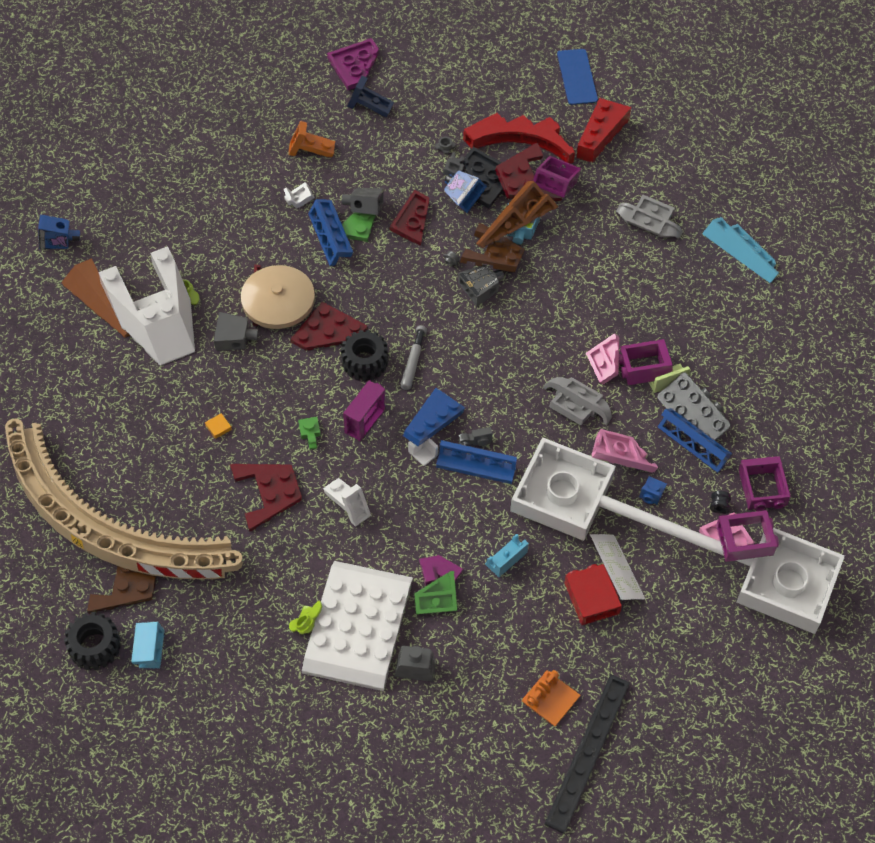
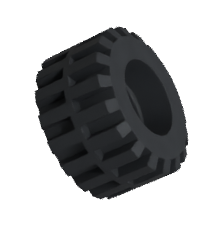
M359 330V333L353 332L351 336L345 338L346 341H343L341 347L342 367H344L345 373L348 372V376L352 378L354 375L355 380L359 381V378H362L363 381H367V378L374 380V376L380 377L381 372L384 373L386 371V367H388L387 342L384 341L382 336L378 337V333H371V330H367V332ZM361 352L373 354L369 358H360L356 355Z
M91 612V615H87V613L82 614V618L76 617L74 619L75 623L68 625L70 630L65 631V647L72 661L78 667L82 668L84 665L85 670H90L93 667L94 671L99 670L100 665L105 668L108 661L111 663L115 661L113 656L118 657V648H121V639L116 625L112 622L111 618L105 617L102 613L99 615L96 612ZM100 634L104 636L101 643L95 647L86 648L82 646L83 641L90 635Z

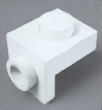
M306 182L293 191H290L287 187L284 188L286 202L289 205L292 204L295 208H300L314 199L311 189Z

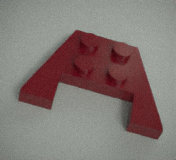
M538 143L533 144L496 166V174L508 199H513L527 181H533L534 174L528 162L542 159L543 154ZM541 189L544 194H548L554 201L562 200L561 196Z
M230 464L235 482L255 477L264 505L263 509L245 513L249 531H253L257 526L266 523L278 513L284 512L302 500L292 465Z

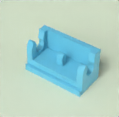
M515 534L507 545L493 557L490 556L485 563L498 577L504 574L528 551L529 543L526 540L520 542L518 534Z
M158 622L136 623L131 662L139 664V668H160L164 629Z

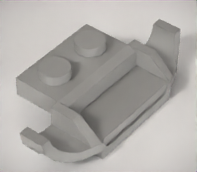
M642 195L637 206L629 203H620L616 210L627 224L637 226L658 235V237H676L679 239L683 233L680 226L670 221L675 208L648 196Z
M556 377L544 385L543 388L545 390L548 387L557 390L556 397L550 402L549 407L577 424L582 425L590 416L594 418L597 413L603 418L605 425L611 420V410L608 403L602 398L603 395L572 377L570 379Z

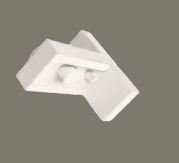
M338 478L323 488L329 498L347 511L349 519L355 527L371 516L363 491L359 485L356 484L350 487Z

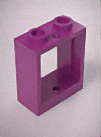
M549 156L536 169L533 181H535L539 188L564 198L576 185L581 168Z
M664 339L620 346L619 365H622V377L626 378L628 385L655 381L656 377L673 372V364ZM657 356L660 363L631 368L629 360Z
M369 380L343 412L344 433L361 441L386 409L385 389L380 384Z
M780 456L741 460L738 470L748 510L755 509L756 511H761L771 507L781 509L787 506L790 493ZM773 473L779 495L754 498L748 475Z
M767 510L719 516L716 528L726 562L774 556L777 547H779V540L777 535H774L773 520L769 517ZM761 523L767 543L736 547L731 527Z

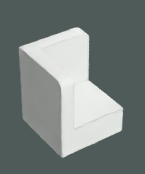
M430 438L419 447L410 441L408 442V452L425 466L438 456V446Z

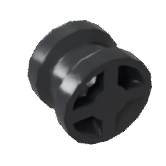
M714 491L711 494L713 502L710 504V510L721 514L728 513L730 511L728 503L731 501V495L726 491Z

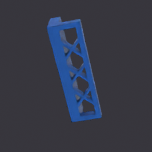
M316 199L308 214L329 266H335L339 257H351L353 250L332 200Z
M672 408L665 409L661 414L664 418L658 425V428L717 473L720 472L732 453ZM667 421H670L672 424H674L676 426V430L670 431L668 428H666L665 424L667 423ZM680 431L690 436L691 441H683ZM695 442L706 448V453H699ZM711 454H714L721 460L718 466L712 462Z
M441 440L436 468L512 484L517 457Z

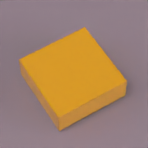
M222 413L205 422V426L215 439L232 430Z

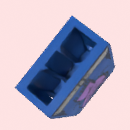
M457 171L454 176L448 175L445 178L447 186L444 191L461 209L468 213L487 186L479 178L462 171Z
M40 215L38 227L39 249H68L69 240L80 241V230H70L69 220Z

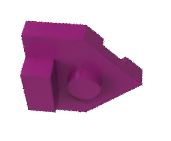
M440 555L419 559L425 587L450 571H454L456 581L463 572V568Z

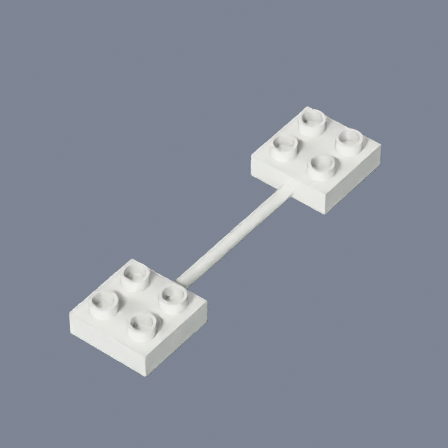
M543 437L511 500V512L583 541L599 507H602L724 556L720 541L605 496L613 479L616 466ZM773 528L774 535H777L779 540V547H777L774 556L736 560L750 566L737 603L815 634L821 623L845 556ZM764 533L761 538L760 544L767 543Z

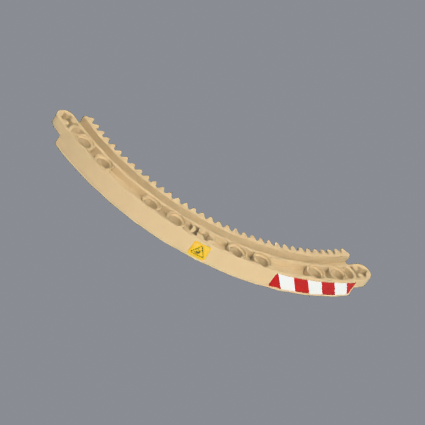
M19 419L7 421L5 429L9 453L17 478L26 496L39 514L58 533L77 547L106 562L125 569L177 579L225 578L224 572L237 571L242 567V555L236 550H231V541L227 536H224L222 541L219 537H216L215 541H212L211 537H209L207 542L204 541L203 537L200 538L199 542H196L195 537L190 542L187 537L180 541L179 536L175 540H172L170 535L167 539H164V534L157 538L156 533L149 536L148 531L142 534L141 529H138L135 532L133 526L128 529L127 524L121 526L120 521L114 523L113 518L107 519L106 514L101 516L100 511L95 512V508H90L89 503L84 504V500L79 499L78 494L74 495V490H70L69 485H66L65 480H62L61 475H58V471L55 469L47 453L41 424L32 423L33 428L24 429L23 423ZM13 427H17V432L13 433ZM234 558L236 563H232L231 559Z

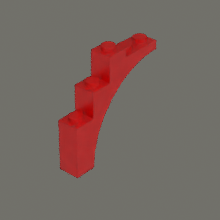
M495 113L464 129L463 140L471 149L473 147L478 149L486 145L504 142L526 143L530 145L538 143L540 148L550 151L564 162L569 164L574 162L575 151L573 147L569 146L564 141V138L559 135L560 126L551 117L533 125L532 121L528 120L524 115L507 123L503 117Z

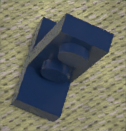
M361 76L347 107L353 109L357 102L387 117L394 102L364 87L368 78Z

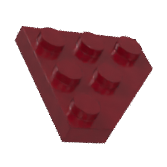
M321 302L290 341L306 351L317 347L336 346L346 341L345 338L351 336L353 332L359 333V330L366 332L368 326Z

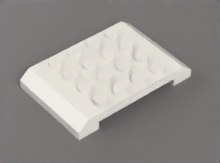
M334 561L321 600L322 610L315 620L305 653L302 673L384 691L413 577Z

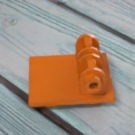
M547 670L521 701L553 726H556L581 695L558 679L559 673L552 670L550 672Z

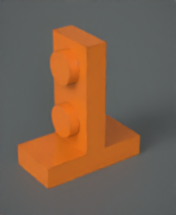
M300 121L290 141L288 155L296 156L298 150L302 149L322 156L333 157L335 141L307 133V123Z

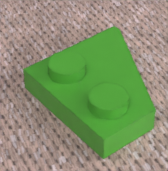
M353 213L342 224L347 238L368 242L376 215Z
M454 571L446 573L414 593L416 614L457 610Z

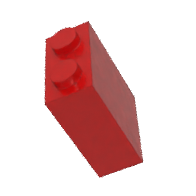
M594 564L580 571L573 570L565 576L564 584L581 625L620 614L622 605L604 564Z

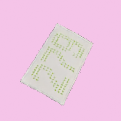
M590 534L620 599H645L615 536Z

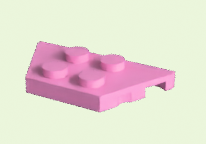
M600 429L597 433L591 455L592 458L648 472H655L658 467L655 463L651 464L645 459L647 453L639 447L633 437Z

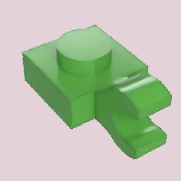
M317 417L298 420L301 439L307 438L309 449H316V437L321 436Z

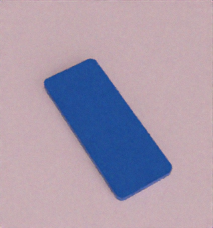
M586 50L558 51L557 56L568 104L596 103L598 98Z

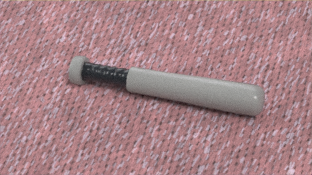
M417 326L416 339L412 345L400 384L404 390H409L412 387L422 348L423 336L427 333V328L424 326Z

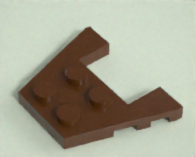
M479 223L474 236L481 238L489 227ZM503 236L499 240L490 243L484 255L465 249L460 263L467 264V261L476 262L475 266L482 267L483 264L493 265V269L515 272L525 249Z
M117 566L112 595L90 594L87 608L88 614L153 600L157 576Z

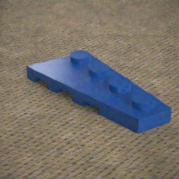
M435 388L408 425L403 436L419 447L464 412L465 407Z

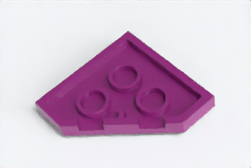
M370 38L327 53V58L347 90H351L356 87L361 76L367 78L379 54V48L373 39Z

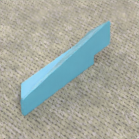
M720 217L712 220L702 233L769 283L779 274L774 269L776 265L775 260L738 224L729 226Z

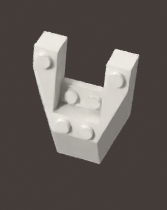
M168 246L151 252L152 264L165 290L135 302L132 301L116 266L98 272L102 287L122 329L126 330L132 336V339L139 343L145 349V352L160 366L195 352L191 300Z

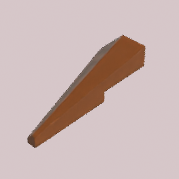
M527 181L476 244L480 248H484L506 234H510L529 224L532 220L542 217L545 213L555 210L558 206L548 194H544L535 181Z
M92 258L74 265L62 281V285L83 301L99 317L108 322L112 328L121 333L124 338L130 336L126 330L122 329L102 287L98 270Z

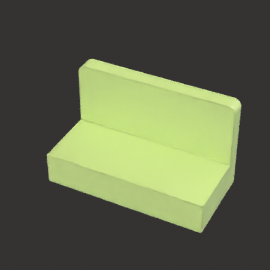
M681 364L673 366V372L656 377L655 381L648 383L654 393L664 390L681 373L685 372L690 375L691 369L689 366L683 368Z

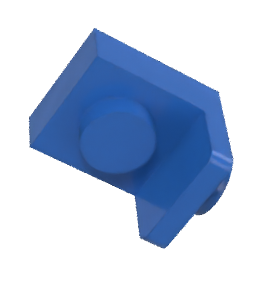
M649 476L641 489L639 498H642L648 504L654 503L658 505L667 483Z

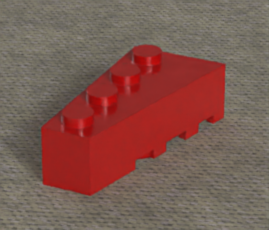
M599 98L578 143L576 158L592 163L606 145L613 140V137L628 123L632 107Z

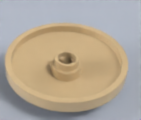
M276 265L260 269L246 280L241 291V302L245 314L254 323L266 328L282 329L300 323L309 315L314 306L315 293L311 280L303 272L293 267Z

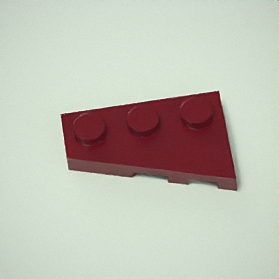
M414 190L389 230L413 243L421 245L430 197Z

